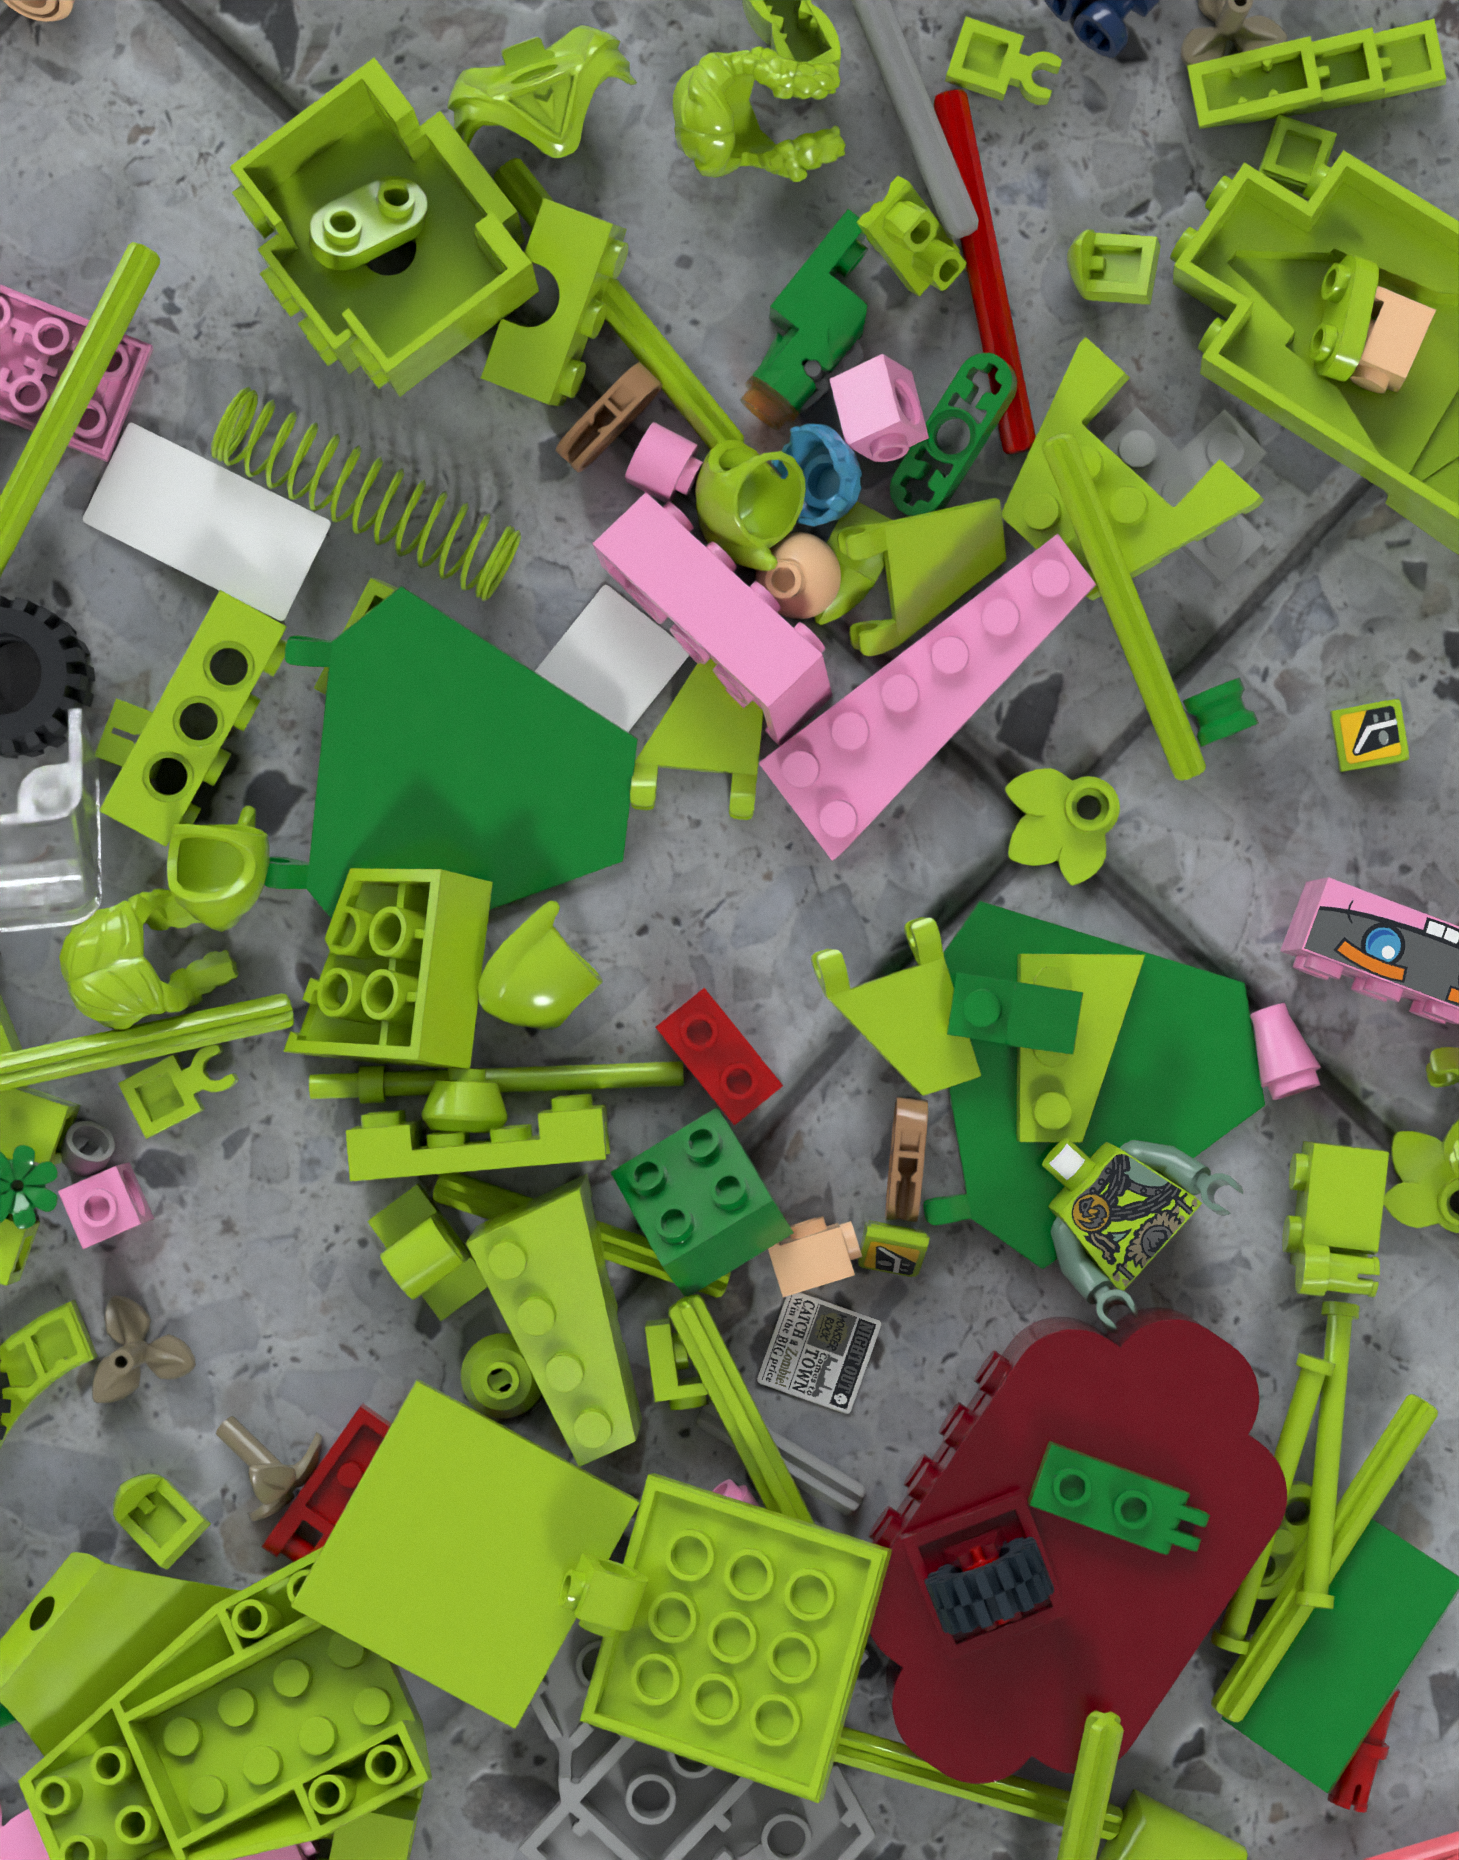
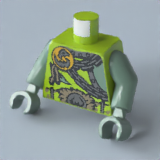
M1065 1138L1049 1152L1042 1163V1166L1065 1186L1048 1206L1056 1217L1050 1232L1060 1270L1090 1305L1097 1304V1315L1104 1328L1110 1333H1119L1115 1324L1107 1318L1108 1311L1115 1305L1128 1307L1135 1318L1138 1317V1310L1131 1296L1124 1290L1201 1206L1202 1202L1193 1195L1201 1193L1203 1203L1216 1214L1226 1216L1231 1213L1215 1203L1214 1195L1216 1191L1224 1185H1229L1243 1194L1242 1186L1231 1176L1224 1173L1211 1175V1170L1207 1166L1176 1147L1139 1140H1131L1120 1148L1106 1142L1089 1158L1070 1139Z

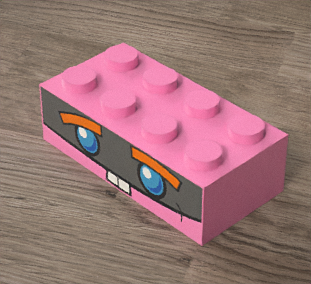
M1330 877L1305 883L1280 950L1283 953L1296 957L1293 968L1324 980H1328L1329 977L1340 980L1341 975L1354 979L1351 990L1382 1002H1387V999L1399 1002L1402 997L1413 1001L1409 1012L1440 1024H1445L1447 1021L1459 1025V926Z

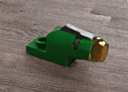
M849 209L846 210L771 304L769 319L786 333L782 336L777 332L761 365L745 382L748 390L741 397V403L755 417L776 431H779L786 421L793 423L800 412L806 413L832 390L830 378L860 365L864 359L859 339L863 336L868 305L835 278L837 273L847 278L868 251V248L862 244L866 235L856 223L860 218Z

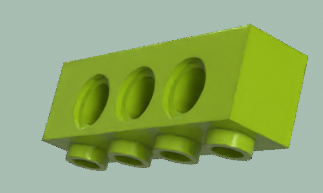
M220 590L99 811L165 847L168 845L173 834V825L193 824L201 808L191 803L202 781L214 786L231 756V753L222 749L221 746L232 726L244 732L261 699L251 694L261 673L265 672L274 677L285 657L287 643L281 637L287 626ZM234 649L244 656L247 663V672L241 682L235 685H223L212 676L210 662L212 657L220 650ZM194 703H203L210 706L217 716L215 732L204 740L189 738L184 734L180 726V716L183 710ZM173 758L184 765L187 771V782L179 792L163 794L152 785L150 771L152 766L160 759Z

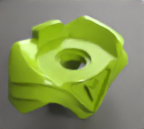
M580 25L570 30L546 49L539 36L504 48L501 51V56L505 65L463 70L452 88L447 109L454 112L455 131L468 148L473 136L482 126H502L529 140L541 152L550 157L561 158L573 153L579 146L584 119L595 89L608 77L619 78L629 85L637 84L630 74V62L619 51L621 41L605 31Z

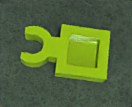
M966 16L945 77V82L1000 101L1004 100L1008 85L1019 88L1020 93L1027 101L1036 105H1047L1052 90L1036 85L1032 79V74L1038 70H1046L1050 73L1058 74L1062 60L1057 55L1045 51L1036 52L1030 56L1021 54L1019 52L1025 36Z
M221 1044L209 1045L200 1049L193 1057L191 1066L186 1069L178 1055L175 1054L118 1083L146 1139L204 1111L205 1108L197 1093L203 1090L208 1092L225 1091L238 1082L239 1078L236 1073L224 1076L220 1080H215L207 1072L208 1061L212 1057L224 1052Z

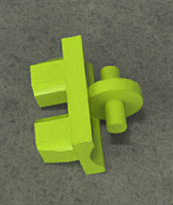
M898 175L890 183L888 193L883 201L874 203L870 211L863 214L856 222L865 233L868 242L882 255L908 291L919 297L930 285L941 291L946 290L965 269L966 262L959 254L960 250L956 244L946 236L944 228L910 182Z

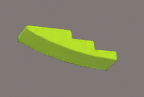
M1435 19L1374 33L1373 27L1313 42L1311 36L1187 66L1199 129L1276 119L1278 114L1288 117L1324 111L1446 85V74Z

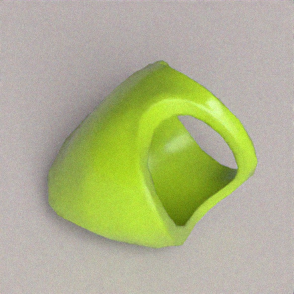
M726 440L716 444L707 454L698 472L695 487L699 526L707 543L709 544L712 541L719 545L736 564L762 571L775 569L778 562L769 548L783 540L793 529L803 509L805 498V477L795 458L782 451L759 455L756 450L738 440ZM779 460L783 462L788 471L787 477L782 479L766 461Z
M245 806L242 809L237 824L173 825V834L169 843L167 859L169 889L176 902L192 917L220 932L237 925L243 914L247 913L254 906L263 891L269 866L270 845L268 834L261 829L255 828L256 810L252 806Z
M551 900L532 914L502 943L487 962L478 982L479 1003L485 1012L495 1018L516 1026L538 1030H553L560 1027L572 1011L603 983L598 972L567 944L553 926L555 917L560 910V905L556 901Z

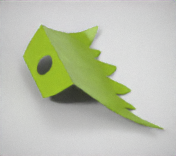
M73 1552L0 1639V1702L22 1725L45 1757L213 1605L241 1590L126 1569L104 1563L87 1553ZM44 1623H46L43 1627H41L40 1629L34 1631L35 1629H37L38 1627H40L41 1625H43Z

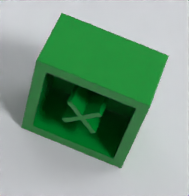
M718 1107L610 1172L659 1262L684 1297L693 1295L794 1233L740 1140Z

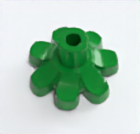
M17 1146L11 1160H8L0 1152V1223L6 1219L8 1214H13L14 1224L19 1229H27L35 1224L36 1218L33 1209L37 1207L42 1211L50 1212L55 1208L58 1201L57 1195L47 1189L45 1185L57 1178L58 1172L55 1165L50 1161L42 1162L37 1166L33 1164L35 1151L29 1146ZM20 1180L24 1186L22 1188H15L12 1182Z

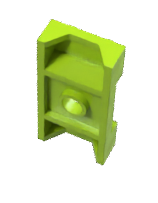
M592 1094L557 1096L551 1099L552 1109H545L538 1113L539 1135L532 1134V1124H518L490 1129L491 1139L470 1141V1133L432 1132V1134L426 1135L427 1144L425 1145L423 1144L422 1120L406 1121L405 1110L370 1112L361 1115V1125L346 1130L350 1181L606 1160V1154H611L606 1104L593 1105Z

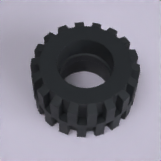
M0 596V647L17 642L30 646L39 658L42 673L39 689L34 698L25 707L10 714H0V756L18 759L19 755H26L32 758L43 755V749L48 746L58 748L68 741L64 734L70 728L78 731L85 720L79 717L83 706L91 708L94 694L88 692V682L95 681V671L93 667L87 664L86 657L91 654L86 644L75 635L77 631L68 622L30 600L15 597V600H9L4 596Z

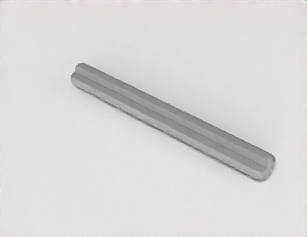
M851 0L946 236L955 240L970 235L978 229V216L890 0Z

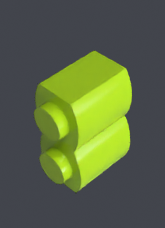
M742 0L744 13L751 28L764 42L771 45V50L777 52L782 58H791L798 63H833L837 66L839 73L841 60L839 37L830 19L821 9L812 4L811 0Z

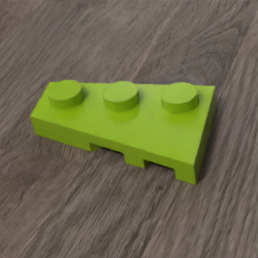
M1017 954V982L1084 992L1074 1055L1017 1047L1018 1142H1061L1065 1138L1070 1139L1072 1142H1083L1145 955Z

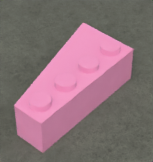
M646 492L592 543L601 566L658 624H662L668 617L675 623L670 628V632L696 663L705 664L711 658L717 664L713 668V672L727 688L726 691L743 708L753 700L763 710L768 726L765 732L780 747L832 697L823 654H821L825 650L823 643L803 623L799 622L793 628L777 613L781 609L779 603L761 584L754 582L749 587L733 573L737 566L719 545L711 541L705 547L690 533L694 529L692 523L679 508L669 501L662 507Z

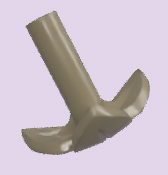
M1198 0L1200 11L1208 19L1215 22L1214 27L1192 29L1186 35L1181 46V59L1183 64L1188 66L1224 57L1226 41L1232 40L1237 51L1241 53L1287 42L1288 37L1281 26L1268 17L1255 15L1246 18L1252 7L1253 0Z
M114 1295L110 1298L105 1309V1328L107 1335L123 1345V1347L114 1351L110 1356L104 1357L97 1367L92 1384L94 1402H116L133 1393L139 1387L140 1365L146 1363L159 1379L165 1380L183 1377L196 1366L195 1357L190 1347L184 1341L167 1334L148 1344L144 1339L149 1330L151 1318L143 1307L127 1297Z
M234 1416L223 1421L216 1430V1435L249 1466L248 1474L253 1492L263 1503L257 1509L247 1513L252 1521L269 1517L288 1505L295 1498L293 1491L296 1487H303L319 1462L322 1435L317 1432L301 1460L294 1465H285Z

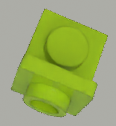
M664 1318L646 1321L645 1333L655 1402L669 1400L670 1410H684L707 1405L706 1395L708 1393L699 1376L679 1379L678 1370L689 1369V1359L678 1333H673L671 1319Z

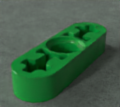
M992 353L975 354L968 358L956 373L925 423L929 438L910 447L891 479L890 496L894 505L902 513L908 516H915L945 509L1015 397L1017 391L1015 371L1001 357ZM996 367L998 371L995 379L1002 386L996 395L989 392L984 393L975 406L979 411L987 413L980 423L972 414L961 408L954 407L959 397L971 405L979 391L977 384L972 381L974 375L978 371L989 374ZM952 419L963 420L970 430L968 445L957 454L944 453L937 442V434L940 427ZM928 451L933 458L946 465L953 466L948 476L936 469L928 483V487L935 492L933 498L929 502L919 499L912 506L910 501L913 493L906 486L911 478L922 481L933 465L921 461L925 452Z

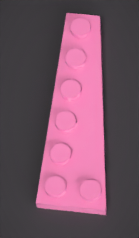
M1059 534L1055 535L759 762V765L832 861L845 852L902 789L931 761L937 752L965 725L973 714L1097 584Z

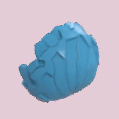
M806 424L801 427L791 428L789 444L783 446L782 452L795 458L803 471L806 486L803 509L796 523L817 526L844 517L857 502L862 488L860 485L862 472L854 451L835 430L827 425ZM772 460L771 464L774 469L781 475L782 479H785L788 471L783 462Z

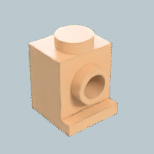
M1377 286L1371 316L1376 319L1370 318L1364 350L1350 380L1359 387L1371 392L1385 393L1386 389L1398 393L1409 373L1436 310Z
M823 1216L791 1225L790 1227L794 1233L790 1235V1238L784 1239L768 1249L782 1297L854 1276L855 1273L851 1260L862 1257L852 1222L849 1221L840 1225L835 1223L826 1226Z

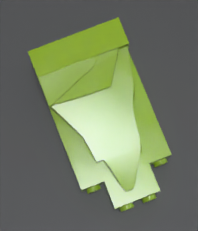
M1344 150L1332 167L1322 163L1316 170L1302 195L1309 201L1304 200L1244 162L1233 180L1226 175L1220 179L1205 204V208L1211 212L1198 231L1191 226L1185 230L1170 255V259L1176 262L1173 270V285L1227 318L1225 322L1217 317L1207 329L1197 349L1204 353L1201 360L1200 374L1383 489L1388 496L1385 502L1387 506L1446 548L1459 555V221ZM1349 254L1377 263L1379 268L1377 286L1436 310L1409 373L1398 393L1386 389L1385 393L1371 392L1353 383L1350 377L1346 381L1341 382L1318 375L1314 368V360L1309 357L1310 341L1315 329L1322 323L1326 300L1321 295L1325 275L1334 263L1340 264Z

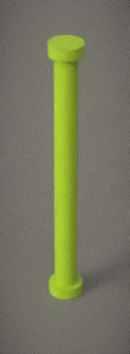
M1338 1301L1322 1302L1321 1315L1327 1317L1323 1359L1336 1365L1332 1376L1325 1375L1320 1391L1303 1591H1296L1295 1605L1323 1609L1334 1608L1335 1596L1328 1595L1352 1320L1359 1319L1360 1306L1352 1303Z
M1300 1352L1295 1365L1301 1367L1274 1454L1285 1477L1287 1499L1325 1375L1332 1376L1336 1365L1324 1359ZM1277 1531L1229 1601L1221 1629L1213 1630L1210 1643L1234 1653L1247 1654L1250 1641L1245 1639V1635Z

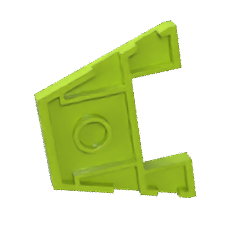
M1084 337L1073 355L1001 512L1002 518L1036 550L1059 534L1095 582L1042 450V444L1049 438L1061 433L1071 432L1076 437L1131 578H1134L1161 563L1162 558L1194 540L1198 542L1217 531L1216 528L1239 514H1247L1256 509L1264 499L1219 459L1175 507H1172L1087 429L1090 421L1130 377L1087 337ZM1097 585L1086 595L1092 601L1101 597Z

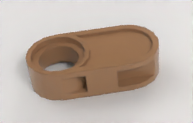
M635 364L574 424L561 439L555 451L568 461L575 471H583L645 410L658 395L663 384L643 364Z
M896 1097L886 1192V1220L903 1219L907 1222L918 1221L928 1123V1100Z

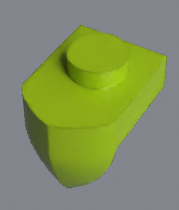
M1093 229L1082 231L1071 244L1067 253V267L1078 293L1086 300L1151 305L1161 246L1156 236L1096 233Z
M144 1473L120 1484L113 1500V1516L116 1522L160 1567L166 1570L212 1524L167 1478L159 1474Z

